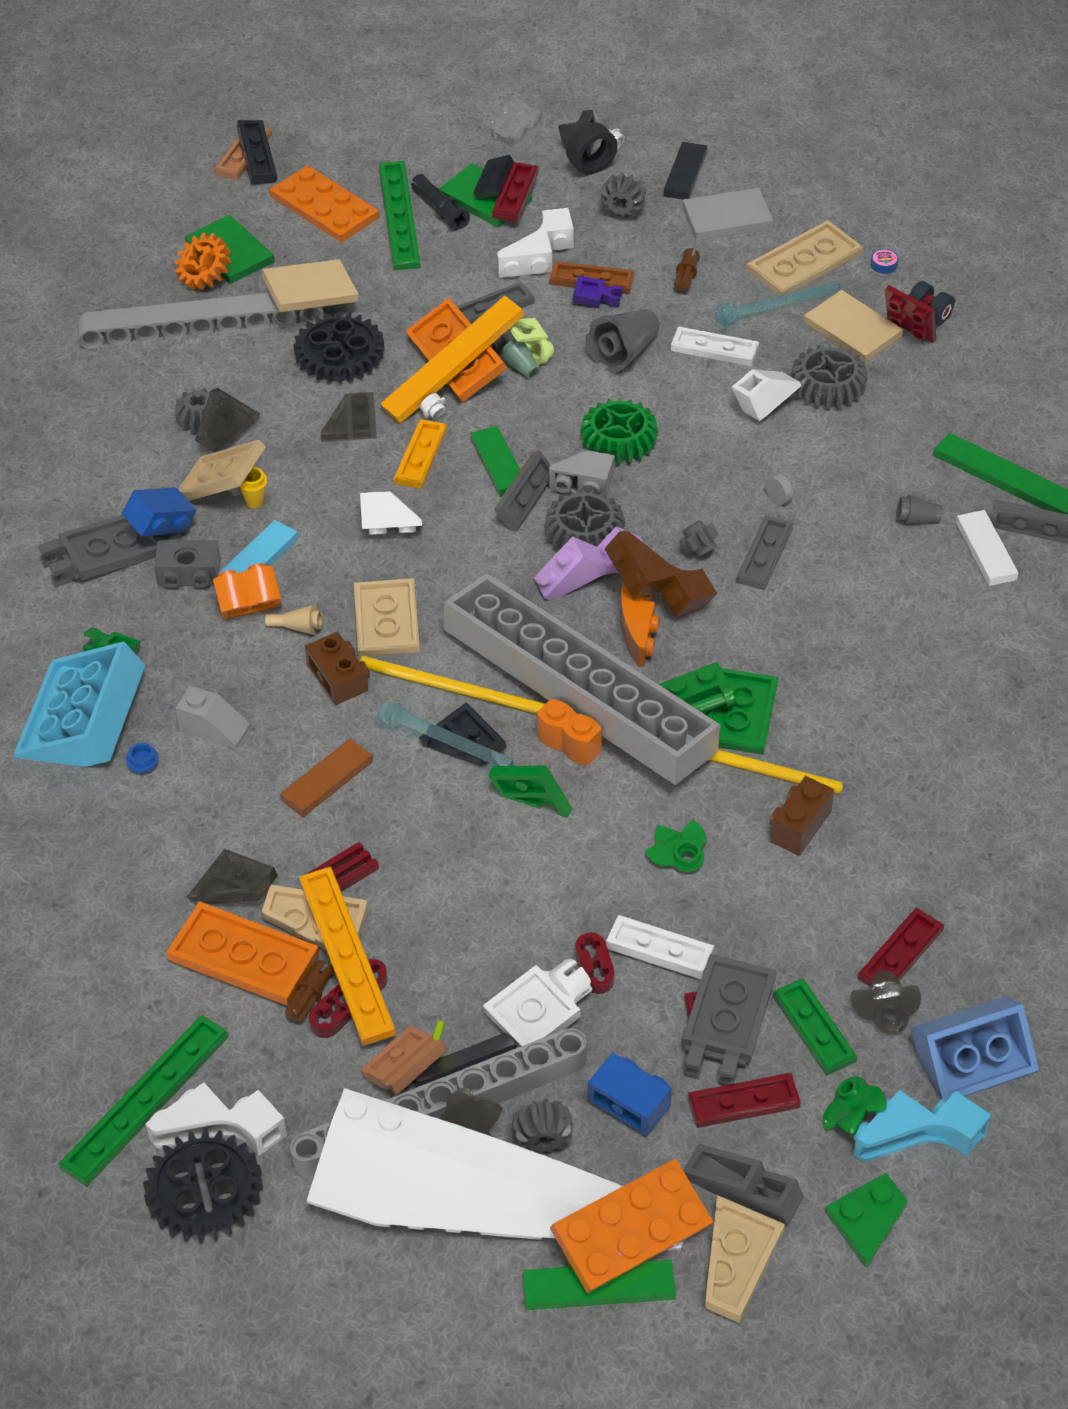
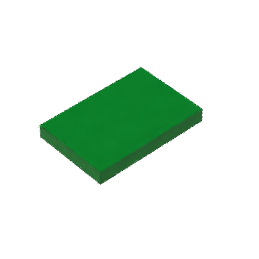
M471 163L438 188L446 197H453L460 208H465L469 213L498 228L506 222V220L492 218V210L499 195L477 200L473 193L483 168ZM530 193V195H529V197H528V200H527L525 206H527L530 202H532V194H531V193Z
M231 215L185 236L186 242L191 244L193 236L200 239L202 233H206L208 236L213 233L227 244L226 247L231 251L228 257L232 261L225 265L229 270L228 273H221V276L229 284L275 262L274 254Z
M721 668L728 685L732 689L736 704L728 707L724 704L707 711L706 716L720 724L718 748L764 755L779 677Z

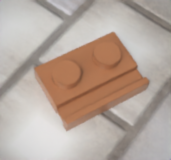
M410 1025L362 1067L361 1071L367 1081L385 1090L391 1089L393 1094L398 1095L447 1050L442 1040L438 1039L436 1041L432 1035Z

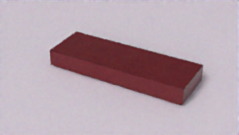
M518 162L513 163L493 207L492 218L512 222L519 221L539 174V166Z
M916 907L858 973L857 979L886 997L944 929V924Z
M792 1073L688 1092V1100L696 1128L798 1109L801 1106Z

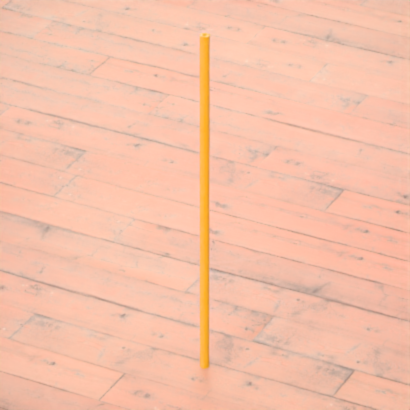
M362 656L360 661L365 662L371 671L537 714L545 705V703L367 656ZM719 749L715 755L708 759L797 784L806 775L833 788L834 793L839 795L843 789L844 782Z

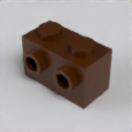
M338 631L305 645L307 666L335 706L369 691L367 679L370 678V672L364 661L359 662L351 642H345Z
M806 775L798 786L793 785L787 794L785 804L782 808L777 807L770 818L769 823L772 825L771 843L800 856L832 812L834 789Z

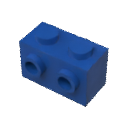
M174 487L133 490L121 514L130 522L138 534L141 536H153L185 532L191 525V520L197 509Z
M612 1052L588 1081V1101L647 1137L671 1107L672 1088L661 1077L651 1076L641 1070L631 1059L622 1058Z

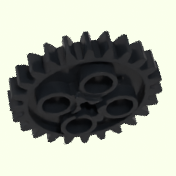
M337 312L333 318L327 313L324 320L315 317V324L307 322V329L300 328V335L295 336L294 353L296 363H300L301 370L307 369L308 376L316 373V380H320L325 376L329 383L333 378H337L338 382L341 383L343 377H347L350 381H353V375L363 378V371L372 373V365L379 366V359L384 357V339L382 331H378V325H371V319L362 322V315L352 318L351 312L345 317H341L340 312Z
M204 1129L201 1138L196 1139L192 1131L189 1132L188 1141L183 1142L178 1136L175 1137L176 1147L173 1149L163 1145L162 1148L165 1156L154 1155L152 1157L156 1168H146L149 1180L143 1182L145 1193H147L144 1195L146 1206H150L148 1208L152 1219L157 1218L160 1229L168 1226L171 1237L177 1235L181 1230L186 1242L192 1234H197L199 1243H203L206 1233H211L213 1239L217 1241L219 1230L224 1229L227 1234L232 1235L231 1224L235 1222L242 1227L245 1225L243 1213L247 1215L255 1214L252 1203L261 1202L259 1190L263 1189L260 1164H257L256 1154L254 1152L249 1153L246 1142L237 1146L235 1135L230 1136L224 1141L221 1130L216 1133L214 1138H210L208 1130ZM196 1159H200L202 1162L213 1208L211 1212L205 1210L194 1164ZM216 1163H224L220 1167H211L213 1164ZM181 1172L188 1173L183 1177H175L177 1174ZM223 1194H232L230 1197L226 1199L218 1198L220 1195ZM188 1203H195L191 1208H182Z

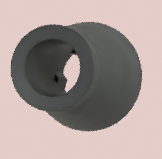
M912 495L907 497L901 496L898 501L896 516L897 520L904 521V524L939 523L943 508L942 505L934 504Z

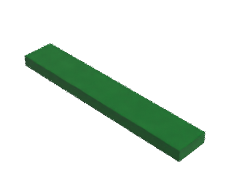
M405 161L379 163L394 271L421 268Z
M950 432L934 448V457L1043 510L1068 515V489Z
M201 1015L59 1162L60 1169L85 1187H88L146 1125L145 1123L156 1112L161 1110L229 1038L228 1031Z

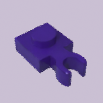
M578 275L573 293V303L600 307L601 302H606L610 306L618 307L623 288L619 286L606 287L605 280Z

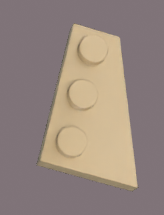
M270 884L262 909L263 920L326 950L303 890ZM343 896L360 939L369 909L368 900Z

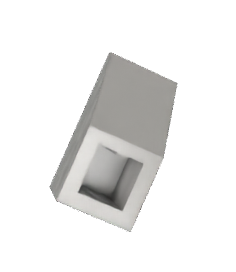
M586 450L551 465L549 468V489L562 493L570 492L571 490L575 494L580 493L581 489L585 493H590L594 489L597 495L605 492L607 496L614 477L615 455Z

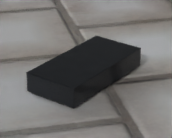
M510 154L487 160L473 192L477 200L500 195L514 163Z

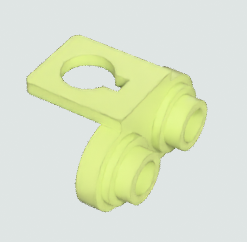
M522 318L509 328L518 342L526 343L537 365L546 364L549 358L553 356V345L550 341H547V334L535 318Z

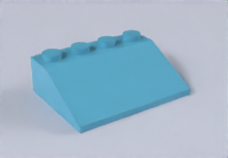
M124 641L52 660L13 755L20 759L82 767L110 761L146 665Z

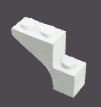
M561 208L542 211V225L536 232L498 251L499 278L552 272V250L574 248V228L569 209Z
M204 1082L195 1089L186 1091L178 1101L166 1109L159 1110L145 1123L149 1139L157 1148H162L163 1145L169 1147L176 1146L175 1137L177 1136L183 1142L188 1141L190 1131L194 1133L197 1139L201 1138L204 1129L208 1130L210 1138H214L216 1133L221 1130L224 1138L235 1135L236 1140L243 1143L246 1142L259 1156L287 1136L284 1117L259 1090L249 1097L241 1098L229 1110Z

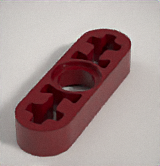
M368 959L373 974L378 973L376 982L380 991H382L388 982L387 968L380 960ZM339 984L317 1003L309 1013L310 1029L317 1037L329 1038L334 1036L352 1019L347 1004L339 1001V998L343 995ZM320 1017L323 1019L331 1017V1023L322 1022L319 1024L318 1019Z

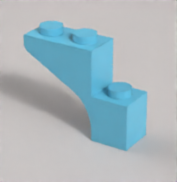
M899 1090L891 1100L886 1098L887 1109L885 1111L875 1113V1117L870 1123L863 1122L860 1125L856 1135L853 1137L856 1141L854 1156L862 1161H870L926 1142L945 1144L968 1156L988 1133L992 1115L957 1091L947 1101L941 1099L931 1112Z

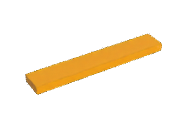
M506 296L502 297L381 402L380 405L383 410L401 424L420 407L426 397L440 390L525 315L523 309Z
M328 867L299 876L302 890L362 1045L365 1046L395 1036L394 1024L332 868Z

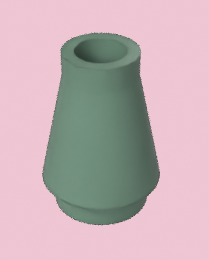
M513 339L504 346L502 355L507 364L525 375L527 379H531L540 373L541 368L537 365L525 342H518L516 339Z

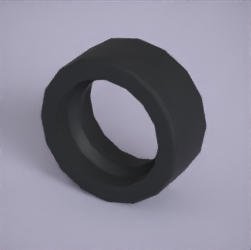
M591 122L580 127L570 137L566 147V156L579 172L584 175H592L603 171L611 164L618 151V142L604 125ZM602 139L597 151L591 156L582 159L586 148L594 141Z

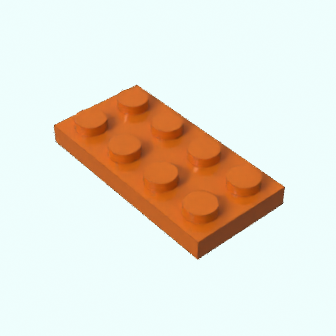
M309 165L269 189L270 197L341 243L380 218L378 209Z
M447 298L405 330V332L427 360L430 361L466 330L471 323L452 300ZM489 346L447 384L458 398L464 402L505 371L507 367Z
M200 901L166 951L169 961L286 1006L289 1005L296 994L297 984L305 979L320 954L319 946Z
M675 1158L555 1222L550 1227V1230L588 1294L710 1227L714 1221Z

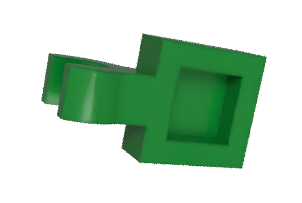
M93 627L84 632V636L91 638L94 643H86L82 648L83 651L124 641L135 654L140 652V640L117 632H112L108 635Z

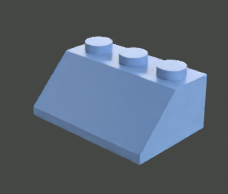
M1002 997L910 1028L918 1060L940 1100L945 1099L947 1101L955 1091L965 1096L1039 1071L1023 1003L1008 997Z

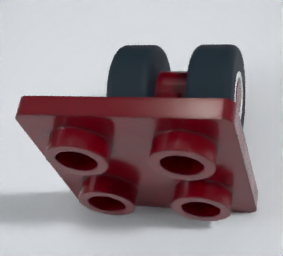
M925 281L918 282L909 295L888 285L885 289L887 319L900 328L912 332L917 339L922 341L926 339L934 343L936 340V326H941L950 317L955 305V298L946 292H940L936 297L933 296L934 287Z

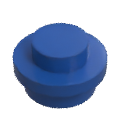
M138 743L129 749L126 762L131 771L147 773L157 766L159 757L157 751L151 745Z

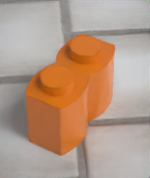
M257 563L249 566L247 571L236 573L235 570H227L219 573L218 577L213 579L222 620L282 606L273 565L266 566L264 563Z
M550 699L537 712V736L546 746L563 751L570 760L582 765H589L602 752V728L591 717L576 714L568 704L555 699Z

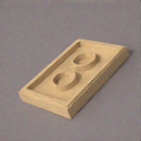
M340 259L262 270V278L279 312L358 301L359 294Z
M840 290L804 315L803 323L838 346H842L844 350L852 349V354L860 355V360L865 363L903 335L902 328L843 290Z
M255 440L200 457L178 490L188 501L240 487L266 448L260 440Z
M414 578L354 583L358 657L420 652Z

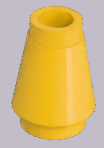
M252 467L240 485L247 506L254 509L263 505L267 485V476L258 467Z

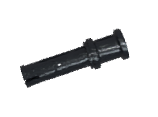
M418 174L412 179L415 183H411V186L435 207L437 215L441 219H446L451 229L457 231L468 224L470 220L469 212L465 208H460L453 197H446L423 174Z

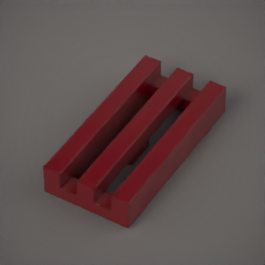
M359 841L306 874L331 867L335 878L339 879L337 883L342 892L379 870V864L375 858H371L368 850H364L363 845ZM364 862L366 863V864L362 865L361 867L357 868L356 870H354L353 872H351V873L348 874V872H349L350 870L354 869L355 867L359 866L360 864H362V863H364Z

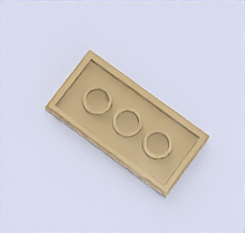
M827 220L747 263L746 270L783 298L863 254L864 247Z

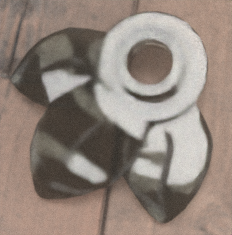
M880 970L873 977L871 990H853L851 992V1001L860 1017L874 1021L876 1027L883 1033L898 1034L907 1027L909 1016L919 1009L921 993L916 985L902 988L896 975L887 970ZM892 1013L898 1017L896 1019H888L885 1015Z
M467 1086L456 1090L450 1095L446 1103V1111L438 1119L493 1137L488 1130L492 1128L499 1118L502 1107L490 1100L480 1099L475 1101L473 1091Z

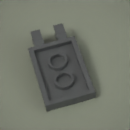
M123 515L59 533V539L39 545V550L42 554L40 561L44 568L50 567L52 575H50L51 581L55 587L70 583L73 579H80L82 581L156 557L157 542L161 540L158 535L141 536L134 530L130 522Z
M714 954L709 955L682 1039V1046H685L684 1051L689 1052L685 1063V1076L699 1079L706 1056L723 1061L719 1075L721 1076L719 1085L734 1084L739 1065L746 1067V1063L751 1062L776 980L777 970Z

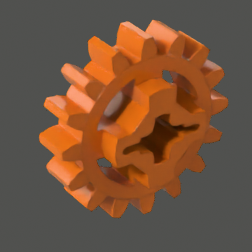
M202 233L200 239L193 236V242L191 244L185 242L184 246L186 249L178 251L181 259L174 262L179 267L175 270V273L179 276V280L192 290L198 288L204 291L205 285L212 288L214 286L213 281L221 282V273H228L229 271L225 265L232 261L228 257L231 251L226 247L227 244L213 233L210 236Z

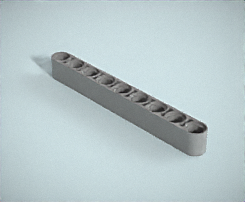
M270 292L94 311L84 313L78 319L79 343L84 348L90 349L117 346L120 343L121 345L298 326L306 325L307 322L315 324V317L323 320L324 308L322 306L279 312Z
M572 1028L564 1029L384 1101L451 1123L580 1071L586 1064L587 1041L581 1031ZM566 1050H575L576 1052L569 1053ZM538 1062L544 1063L543 1065H539V1066H538V1065H534V1063H538ZM504 1075H510V1076H512L511 1078H507V1079H506V1078H501V1076H504ZM471 1088H478V1089H480V1090L474 1091V1092H473V1091H469V1089H471ZM438 1101H446V1102H447V1103L442 1104V1105L435 1104V1103L438 1102ZM331 1122L303 1132L292 1140L290 1150L293 1167L299 1176L304 1178L314 1177ZM305 1154H314L312 1157L302 1158Z

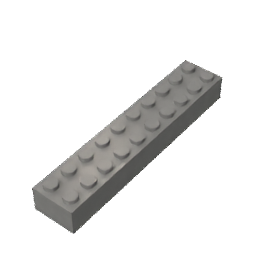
M485 574L444 602V630L546 699L562 701L568 704L576 714H583L594 719L601 726L604 738L674 785L718 752L719 723L489 574Z

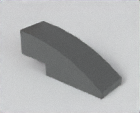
M698 1144L683 1170L689 1180L705 1190L772 1218L786 1226L789 1225L804 1198L797 1179L765 1171L762 1161Z

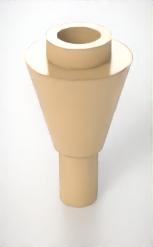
M310 605L286 612L285 614H267L265 623L267 627L285 626V628L316 635L317 629H321L323 626V615L321 611H318L316 605Z

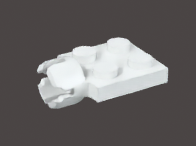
M571 958L564 960L550 971H543L535 965L483 1005V1010L502 1032L506 1033L516 1043L517 1047H521L564 1030L579 1019L581 1011L576 1004L591 992V980L582 967L577 970L574 969L578 963Z

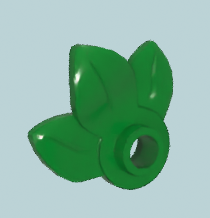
M695 820L690 821L681 833L661 825L656 826L654 836L656 846L645 850L649 860L659 866H674L681 872H694L701 868L704 862L702 849L706 844L707 838L699 823Z
M859 1076L843 1080L835 1092V1099L828 1105L823 1114L822 1122L824 1129L828 1131L839 1125L846 1133L852 1136L856 1135L866 1112L879 1113L887 1109L884 1092L878 1086L868 1085Z

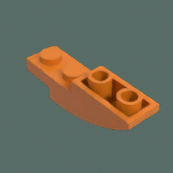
M622 582L621 622L624 638L631 656L637 665L645 667L647 656H653L655 638H651L652 633H658L660 615H655V602H652V594L634 599L624 582Z

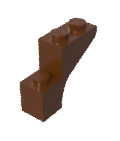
M629 531L618 532L604 548L634 599L661 592L675 617L703 609L717 594L703 569L682 570L672 566Z

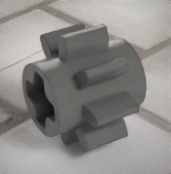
M699 520L682 531L685 538L680 543L687 554L693 551L699 557L717 546L713 539L719 534L712 522L704 525L702 520Z

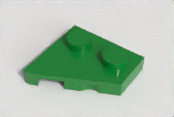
M546 765L493 766L488 775L501 797L538 809L544 803L556 807L558 815L568 818L573 809Z
M885 1173L826 1205L825 1213L863 1265L867 1267L873 1261L874 1255L882 1242H885L890 1234L892 1226L905 1210L907 1199L888 1174Z

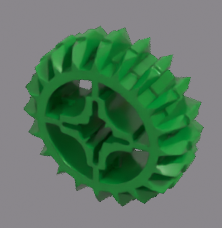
M608 398L606 404L598 402L596 408L589 407L588 413L584 414L580 435L582 436L583 447L588 451L615 455V461L618 466L621 461L625 460L630 465L633 458L641 461L643 455L649 456L651 449L655 448L658 427L655 415H652L650 408H644L642 402L633 404L632 399L625 402L621 398L618 401H611Z

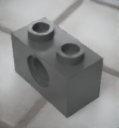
M163 540L157 542L154 568L158 586L169 588L177 586H214L213 579L218 577L221 563L218 540Z

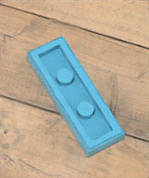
M274 520L219 573L227 570H235L236 573L248 570L249 566L257 563H264L266 566L272 565L299 539L298 532Z

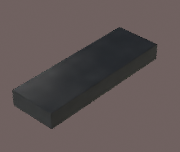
M237 120L236 127L250 182H276L277 173L263 120Z
M682 141L664 187L663 197L681 200L690 199L707 155V145Z
M502 1033L437 1059L412 1082L416 1087H420L516 1049L517 1045L506 1033Z

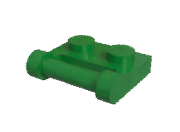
M718 661L659 684L702 713L724 704L727 707L736 704L732 689L728 685Z

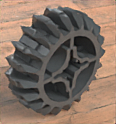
M830 344L827 348L818 345L816 350L808 348L806 353H800L798 359H795L791 371V377L801 384V387L795 391L798 399H805L806 405L815 403L816 409L821 405L826 406L827 410L831 406H835L840 410L843 404L850 407L853 401L858 402L859 397L864 394L868 379L865 362L860 360V355H853L852 349L844 351L842 346L832 348Z
M581 489L580 493L576 494L570 490L568 497L560 495L558 501H552L550 509H547L545 531L549 543H553L555 551L560 550L572 536L597 547L616 526L622 529L625 527V518L621 505H617L614 498L607 499L605 492L597 495L594 489L590 493H585Z

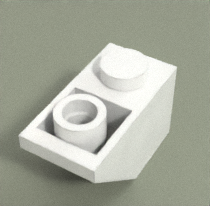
M752 369L735 383L732 389L742 411L761 421L800 388L801 384L783 372Z
M391 491L360 493L362 529H369V534H385L389 527H398L399 533L416 532V526H422V519Z

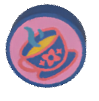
M889 249L876 250L871 256V268L881 274L892 273L898 267L899 257L897 253Z

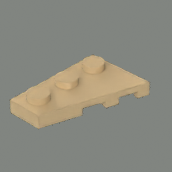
M717 1195L705 1300L706 1309L740 1323L784 1233L785 1224Z

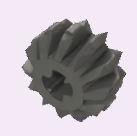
M623 172L618 177L612 174L601 189L600 202L605 204V211L612 210L613 217L617 214H621L624 219L628 214L634 217L638 210L643 208L645 203L646 189L641 187L642 180L634 181L633 174L629 177H626Z
M205 387L200 391H196L193 388L191 393L183 392L182 398L176 399L175 416L183 431L190 429L194 435L198 430H202L206 434L207 428L216 430L217 424L222 423L223 403L215 391L207 392Z
M548 1099L542 1102L533 1100L530 1105H521L519 1111L513 1113L512 1132L516 1145L530 1151H536L539 1154L546 1151L552 1153L553 1149L564 1148L565 1143L572 1140L573 1132L572 1116L569 1113L568 1107L563 1106L561 1101L549 1102Z

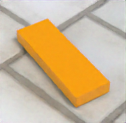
M423 419L419 420L394 476V484L417 489L423 488L447 433V424Z

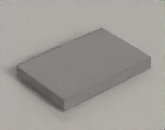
M759 188L684 199L682 203L683 210L696 240L773 228L774 220Z

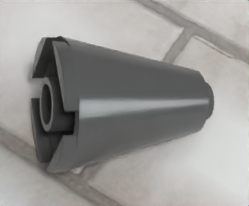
M644 309L597 318L590 323V331L586 334L587 349L597 364L602 362L609 366L605 370L610 372L620 371L627 367L659 332L660 323L658 317L651 310Z

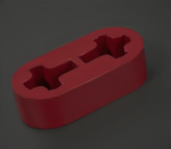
M593 932L582 934L575 943L579 968L582 967L591 980L592 993L604 994L609 992L615 983V973L606 942L599 934ZM591 945L593 949H596V957L591 958L586 946ZM599 968L601 976L604 977L603 981H598L597 977H594V969Z

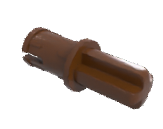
M694 248L684 250L682 260L676 267L677 276L674 286L677 287L676 291L680 293L682 290H689L691 281L697 274L696 265L699 261L700 253L696 250L694 256H692Z
M316 960L305 980L297 984V992L285 1010V1014L289 1017L290 1021L302 1022L313 1004L320 1001L322 998L321 991L334 974L333 967L330 964L320 974L326 962Z

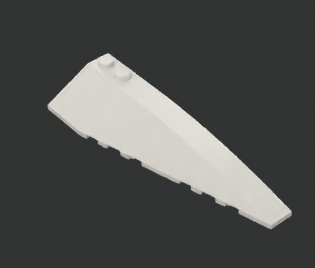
M344 1088L331 1121L307 1203L375 1226L390 1227V1225L408 1226V1229L424 1230V1227L446 1229V1232L454 1233L473 1231L480 1232L481 1235L542 1240V1237L555 1238L550 1230L552 1224L623 1186L486 1134ZM683 1242L675 1245L674 1247L668 1250L681 1251Z

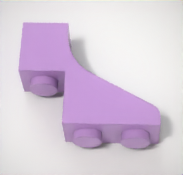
M616 526L597 547L572 536L534 577L543 597L547 600L556 599L598 577L618 573L604 548L618 532L627 530ZM632 533L635 537H637L640 541L643 542L640 536Z

